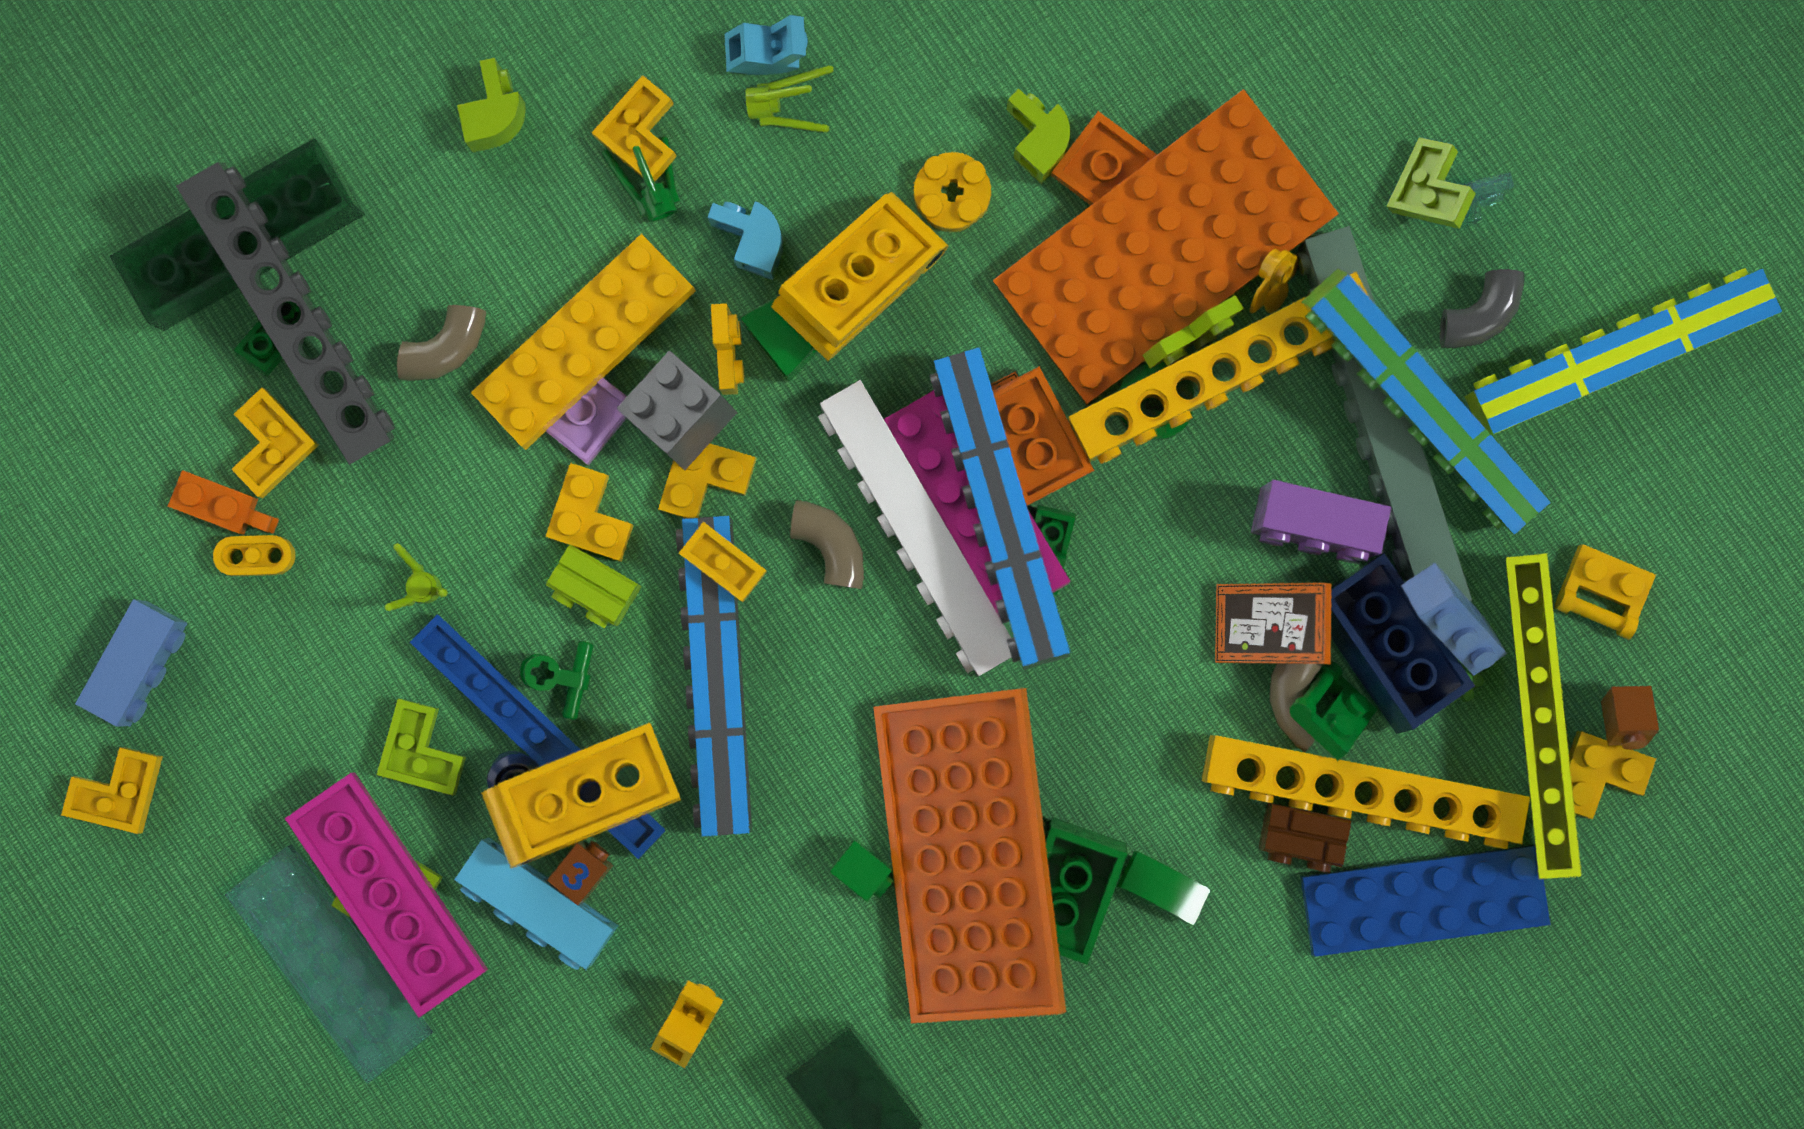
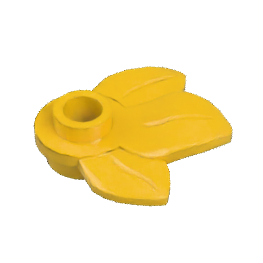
M1273 249L1266 256L1259 270V276L1264 281L1254 294L1249 312L1255 313L1263 305L1270 314L1279 309L1288 295V281L1295 276L1298 268V257L1287 250L1281 252Z

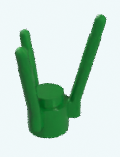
M662 136L661 141L669 147L668 138ZM633 147L637 164L647 186L641 190L643 195L641 198L607 149L602 150V156L636 204L640 217L646 215L649 222H656L677 212L675 204L679 203L680 199L675 188L672 163L664 171L667 188H664L663 183H654L640 147Z

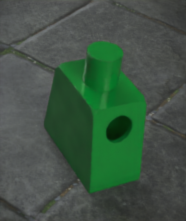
M773 299L742 316L741 321L788 382H790L818 351L771 307L775 300Z

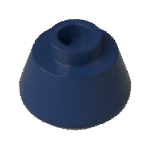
M519 751L504 752L494 760L488 772V788L534 770L539 765L534 759Z

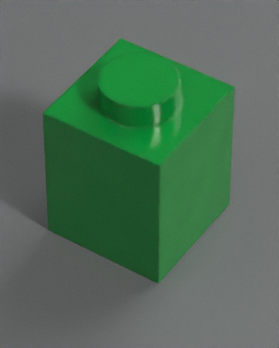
M858 839L852 842L830 870L831 874L866 902H868L872 895L879 899L894 881L888 876L892 871V867Z

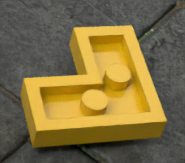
M642 75L592 131V134L643 178L633 152V147L639 146L654 182L677 157L673 150L650 132L674 103L670 97Z
M727 303L711 304L713 345L717 350L719 390L722 395L738 394L737 384L744 383L743 360H736L735 345H742L741 324L738 321L737 314H731Z
M263 387L234 413L237 419L260 443L240 460L232 470L259 498L263 499L319 446L308 432Z
M709 444L686 470L682 469L673 460L658 510L686 519L698 518L708 485L745 496L756 463V457Z
M570 463L545 537L622 562L634 525L597 513L609 479L607 474Z
M1577 731L1569 752L1575 814L1593 819L1605 784L1644 796L1656 758L1634 750L1623 749L1620 745L1608 746L1607 740L1583 731Z
M119 747L110 784L78 776L71 777L61 815L135 834L143 833L163 756Z

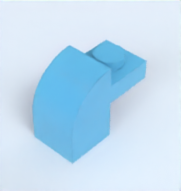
M789 15L772 26L742 23L725 33L727 72L766 75L781 74L799 69V59L806 56L808 43L807 34L804 30V17Z
M756 201L750 216L745 214V208L737 204L724 202V205L721 206L712 203L707 217L710 225L742 237L734 257L736 267L773 280L782 257L783 239L778 222L772 212Z

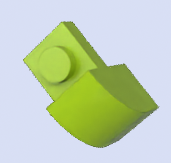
M495 58L479 61L487 99L457 105L464 140L472 152L506 144L517 135L525 119V102L519 92H513L508 69H502Z
M1018 88L1008 99L1006 110L1030 133L1015 148L1013 158L1042 184L1066 154L1070 138V124L1066 113L1059 104L1046 114L1044 112L1046 109L1044 104L1032 93L1025 95Z

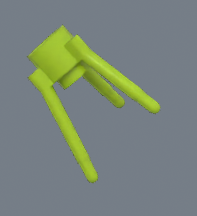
M833 66L817 68L774 82L757 84V87L746 88V107L749 119L759 118L760 126L777 125L809 131L828 132V125L773 116V113L780 112V98L797 96L812 91L810 85L785 87L830 74L834 71Z
M399 543L394 544V550L412 569L413 574L406 582L407 595L404 598L387 603L385 610L391 611L405 606H412L416 602L423 604L432 603L439 596L446 597L448 591L442 588L439 578L434 574L425 572L423 566L418 564Z

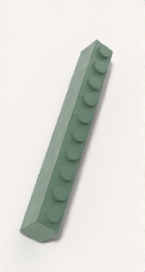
M1350 226L1305 239L1298 247L1299 253H1296V256L1298 257V269L1302 276L1307 275L1311 287L1308 290V295L1338 268L1349 275L1357 272L1370 299L1374 302ZM1332 348L1331 351L1335 363L1332 364L1333 377L1338 386L1343 385L1347 400L1344 401V410L1350 423L1355 422L1359 438H1356V447L1360 458L1363 461L1367 460L1372 474L1368 475L1370 490L1375 498H1380L1382 505L1391 507L1386 535L1391 534L1396 549L1392 551V557L1396 569L1399 573L1404 572L1406 581L1436 563L1468 600L1472 601L1423 448L1407 431L1412 425L1404 416L1397 419L1383 405L1382 401L1387 397L1378 387L1372 391L1357 376L1361 368L1353 359L1348 363L1345 362Z

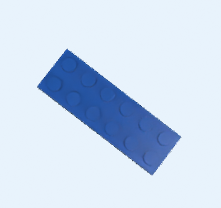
M1535 845L1300 876L1311 954L1314 957L1551 925L1544 879H1539Z

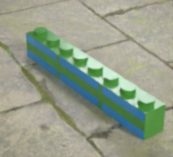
M1337 268L1302 301L1310 311L1305 316L1310 324L1321 334L1325 330L1331 334L1336 340L1331 344V347L1345 362L1348 363L1353 359L1361 368L1357 376L1372 391L1378 387L1387 398L1382 401L1383 405L1397 419L1404 416L1412 426L1407 430L1409 434L1423 448L1429 444L1436 451L1437 454L1432 459L1447 475L1454 472L1462 480L1457 487L1471 502L1474 503L1477 499L1480 500L1486 507L1482 515L1493 527L1499 530L1504 526L1515 535L1551 503L1349 274Z

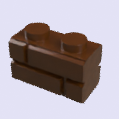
M1267 803L1259 841V850L1268 852L1267 860L1291 865L1292 857L1307 860L1306 868L1330 873L1331 865L1342 867L1344 864L1351 820Z

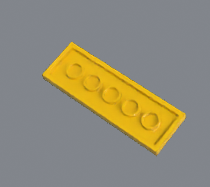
M640 234L471 393L517 443L526 450L696 290Z

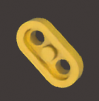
M276 535L226 537L218 542L213 551V561L217 569L231 576L281 575L291 569L296 558L292 543ZM279 549L282 557L280 561L274 563L271 560V553L273 550ZM240 550L243 558L240 563L235 564L232 560V555L235 551Z

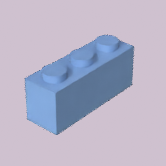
M1436 563L1401 585L1419 618L1473 676L1483 669L1489 668L1507 654L1489 622Z
M133 599L75 704L116 727L131 726L132 723H136L147 708L145 699L150 690L156 688L165 676L166 668L164 665L170 654H174L181 647L185 639L183 631L187 622L148 601Z

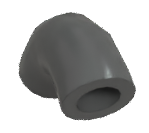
M1511 269L1488 271L1485 273L1482 295L1475 304L1465 309H1444L1439 332L1441 348L1480 345L1503 332L1518 312L1524 288L1525 273Z

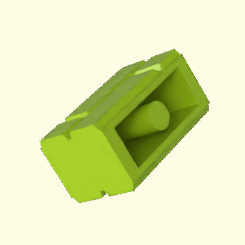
M571 544L565 550L558 565L546 582V586L554 590L551 595L553 599L569 608H572L574 603L579 604L588 610L584 617L603 628L607 626L608 622L615 626L621 623L629 606L641 589V585Z

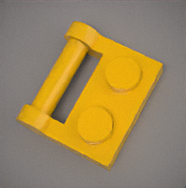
M1584 544L1578 545L1554 608L1565 614L1571 611L1616 630L1618 636L1630 640L1637 630L1639 616L1656 574ZM1578 587L1624 606L1623 615H1618L1576 597Z

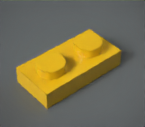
M702 522L679 552L680 555L741 602L746 600L767 572L766 569L704 522Z

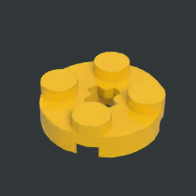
M947 152L938 156H932L928 158L916 176L914 183L915 205L927 222L936 229L947 232L963 231L977 222L980 217L982 218L990 204L991 183L986 174L985 167L981 162L974 160L966 154ZM950 183H957V187L964 191L963 195L956 196L954 202L948 201L947 194L941 193L942 188L948 187Z

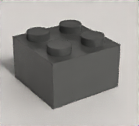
M670 350L616 408L684 470L689 467L738 413L720 393Z

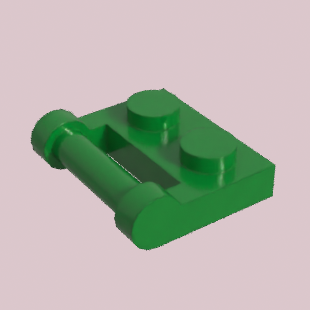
M1331 661L1330 664H1321L1322 667L1316 674L1317 678L1304 696L1294 701L1289 709V713L1308 734L1338 761L1349 752L1377 709L1364 695L1359 693L1342 677L1341 667ZM1328 690L1334 695V698L1322 715L1319 716L1316 714V705Z

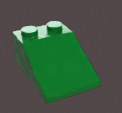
M1052 817L1045 835L1059 955L1088 965L1128 854L1127 843Z

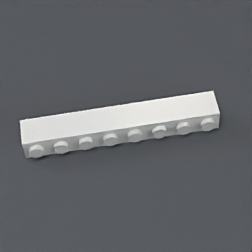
M861 380L821 402L820 406L824 413L819 415L818 418L829 437L836 433L843 447L837 450L848 470L856 467L863 480L857 483L868 504L876 501L883 513L877 517V520L888 538L894 534L902 546L901 549L896 551L907 571L915 568L922 582L916 586L926 604L930 605L934 602L942 616L937 618L936 621L946 638L949 639L954 636L962 650L958 651L956 655L967 674L974 670L976 675L980 676L1011 658L1006 640L1011 638L1004 624L1001 623L998 614Z

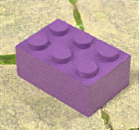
M1272 480L1260 488L1251 533L1260 535L1259 541L1265 544L1283 546V543L1299 544L1298 551L1321 555L1322 552L1330 551L1337 553V560L1360 564V561H1368V558L1381 554L1391 507Z

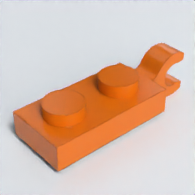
M184 470L181 471L168 507L242 535L245 534L248 525L274 534L279 519L254 510L258 498Z

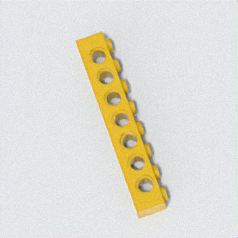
M1357 272L1350 274L1351 278L1369 297ZM1304 297L1069 416V422L1089 461L1092 462L1098 459L1100 464H1103L1121 455L1120 447L1134 441L1136 446H1139L1157 437L1155 429L1167 423L1170 424L1171 428L1180 426L1193 418L1190 413L1191 411L1205 405L1207 411L1229 400L1226 395L1227 393L1239 387L1243 393L1264 383L1263 375L1275 369L1280 375L1295 368L1300 364L1298 358L1312 351L1314 357L1327 352L1332 349L1331 344L1334 343V338L1327 330L1322 334L1319 333L1305 318L1310 311L1302 303L1306 298ZM1290 326L1301 328L1305 334V342L1300 345L1288 343L1284 337V330ZM1254 344L1264 345L1269 351V360L1265 363L1252 361L1248 355V348ZM1218 362H1226L1232 366L1234 377L1229 381H1219L1214 377L1212 367ZM1183 380H1191L1197 384L1199 394L1193 399H1183L1177 393V384ZM1147 398H1156L1161 401L1163 412L1154 418L1147 417L1141 411V403ZM1114 415L1125 418L1128 423L1127 431L1118 436L1110 434L1105 428L1108 418Z
M1210 735L1202 775L1203 782L1212 783L1210 789L1212 792L1234 796L1235 788L1250 791L1249 799L1273 803L1274 796L1289 798V807L1312 811L1313 803L1328 806L1327 814L1351 819L1352 811L1367 814L1366 822L1390 826L1391 819L1406 821V830L1429 834L1430 827L1432 826L1446 829L1444 837L1468 842L1470 834L1485 837L1483 845L1508 849L1509 842L1522 844L1530 801L1529 796L1345 760L1337 761L1334 758L1217 735ZM1248 758L1254 762L1256 773L1252 779L1243 781L1237 774V766L1242 760ZM1288 766L1293 770L1295 779L1290 787L1283 789L1278 785L1276 775L1282 767ZM1323 774H1328L1333 780V789L1326 796L1319 795L1315 787L1317 779ZM1361 782H1367L1372 789L1370 800L1364 804H1360L1355 797V789ZM1405 789L1410 794L1411 803L1406 810L1400 812L1395 807L1394 798L1400 790ZM1444 797L1449 802L1450 810L1446 817L1439 819L1434 814L1433 807L1439 798ZM1484 805L1488 810V820L1484 825L1478 827L1473 820V812L1478 806Z

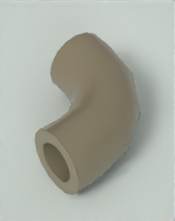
M449 305L443 328L435 337L426 342L403 341L401 343L397 357L398 378L408 381L437 379L461 367L478 346L485 325L486 311L471 306Z
M796 500L791 520V539L806 541L820 550L825 560V584L862 589L864 580L863 551L853 529L833 510L808 501Z
M1276 664L1271 674L1269 701L1277 725L1294 745L1305 753L1314 743L1315 739L1291 717L1289 709L1297 698L1304 696L1310 688L1314 676L1322 666L1321 664Z

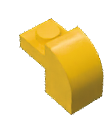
M688 980L671 1013L657 1034L651 1049L685 1069L722 1005L723 1000L718 998L711 988L703 984H694Z

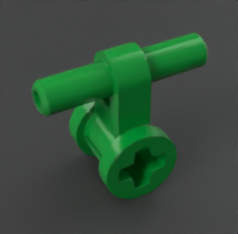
M584 641L578 642L572 671L559 668L558 663L549 656L531 654L520 664V679L526 686L538 691L550 690L556 684L567 686L568 690L562 716L563 718L576 720L583 691H588L591 675H588V669L594 645ZM541 662H543L542 667L548 670L547 677H540L538 683H536L537 677L531 675L532 667H539Z

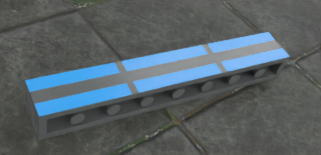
M980 347L934 360L936 373L929 375L935 397L944 396L947 410L941 411L940 414L946 434L954 433L958 447L951 449L957 472L965 470L969 485L963 486L962 489L968 510L976 508L980 523L974 524L973 527L979 547L987 546L992 560L984 564L990 585L999 584L1003 599L995 602L1001 623L1010 622L1014 637L1006 640L1013 663L1021 661L1023 670L1070 657V650Z
M730 516L682 519V529H676L678 552L682 550L702 522L706 523L734 545L733 519ZM684 558L685 568H679L678 570L680 591H686L687 607H681V624L683 631L689 630L690 646L683 647L685 670H691L692 685L686 686L687 709H694L695 725L688 726V739L690 749L696 748L697 764L691 765L692 788H699L700 804L693 805L694 827L701 828L702 836L752 832L738 599Z

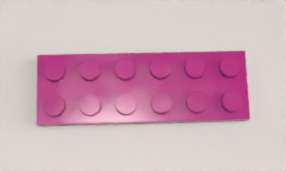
M933 390L888 416L884 421L999 616L995 602L1003 599L999 584L990 585L984 564L992 560L988 547L980 548L973 525L980 523L976 508L968 510L962 489L963 486L969 485L965 470L957 472L951 449L958 447L954 433L946 434L940 414L941 411L947 410L944 396L935 397ZM1029 512L1051 590L1054 593L1070 584V579Z
M355 772L348 774L285 818L418 1018L488 970Z

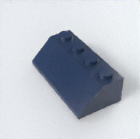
M1384 553L1332 585L1331 639L1395 733L1398 734L1414 730L1473 688L1475 684L1455 655L1419 618L1401 586L1405 582Z

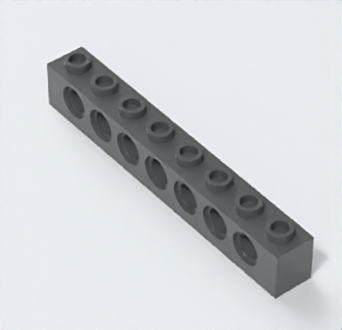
M217 162L176 185L349 465L394 439L395 437L391 431L395 429V425L385 409L378 411L370 398L375 395L371 385L364 375L357 377L349 363L354 361L350 351L342 340L336 343L328 329L332 327V323L321 306L315 308L308 298L307 294L311 292L307 281L299 271L296 273L292 272L285 260L290 257L286 247L278 236L271 238L264 226L268 219L256 201L250 203L242 191L247 186L236 167L231 166L228 168L226 163ZM224 196L230 197L236 206L234 215L229 219L222 218L217 211V203ZM246 231L254 234L258 242L257 249L250 255L244 253L238 243L241 234ZM267 266L274 268L279 274V283L274 289L266 288L260 280L261 271ZM287 301L296 303L301 310V317L295 324L287 322L282 316L281 310ZM313 336L320 340L322 353L318 358L309 357L304 352L303 342L306 337ZM327 371H336L342 376L344 385L341 391L333 392L325 386L324 376ZM356 405L364 411L365 420L362 425H352L346 420L345 410L347 406Z

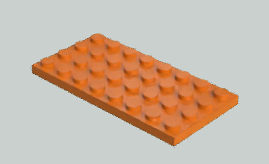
M1243 89L993 280V283L1087 405L1145 361L1142 355L1155 344L1187 327L1204 312L1224 302L1257 277L1264 259L1273 249L1281 252L1283 250L1290 252L1339 213Z
M1026 688L873 707L911 1023L1056 1015L1066 1012Z

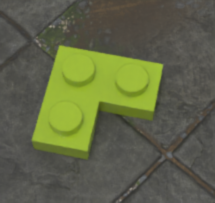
M1418 138L1387 204V208L1392 213L1460 229L1476 193L1469 186L1445 181L1458 153L1454 145Z
M1235 295L1207 310L1187 327L1159 341L1142 356L1150 369L1163 361L1168 367L1187 356L1188 354L1185 349L1194 345L1196 350H1200L1216 340V336L1235 325L1231 318L1244 308Z
M398 698L376 775L437 792L456 795L466 757L429 747L439 708Z

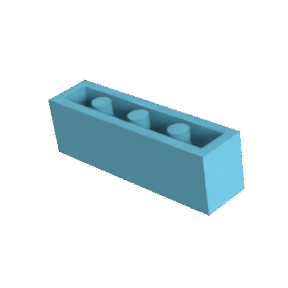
M491 838L482 839L454 879L463 885L460 889L461 892L478 903L483 899L495 907L493 913L502 921L510 925L517 922L528 930L526 936L534 943L542 947H546L547 944L551 945L561 952L558 957L568 966L576 970L580 966L588 969L605 947L618 925L585 902L576 905L547 881L549 879L547 876L528 863L511 869L502 846Z

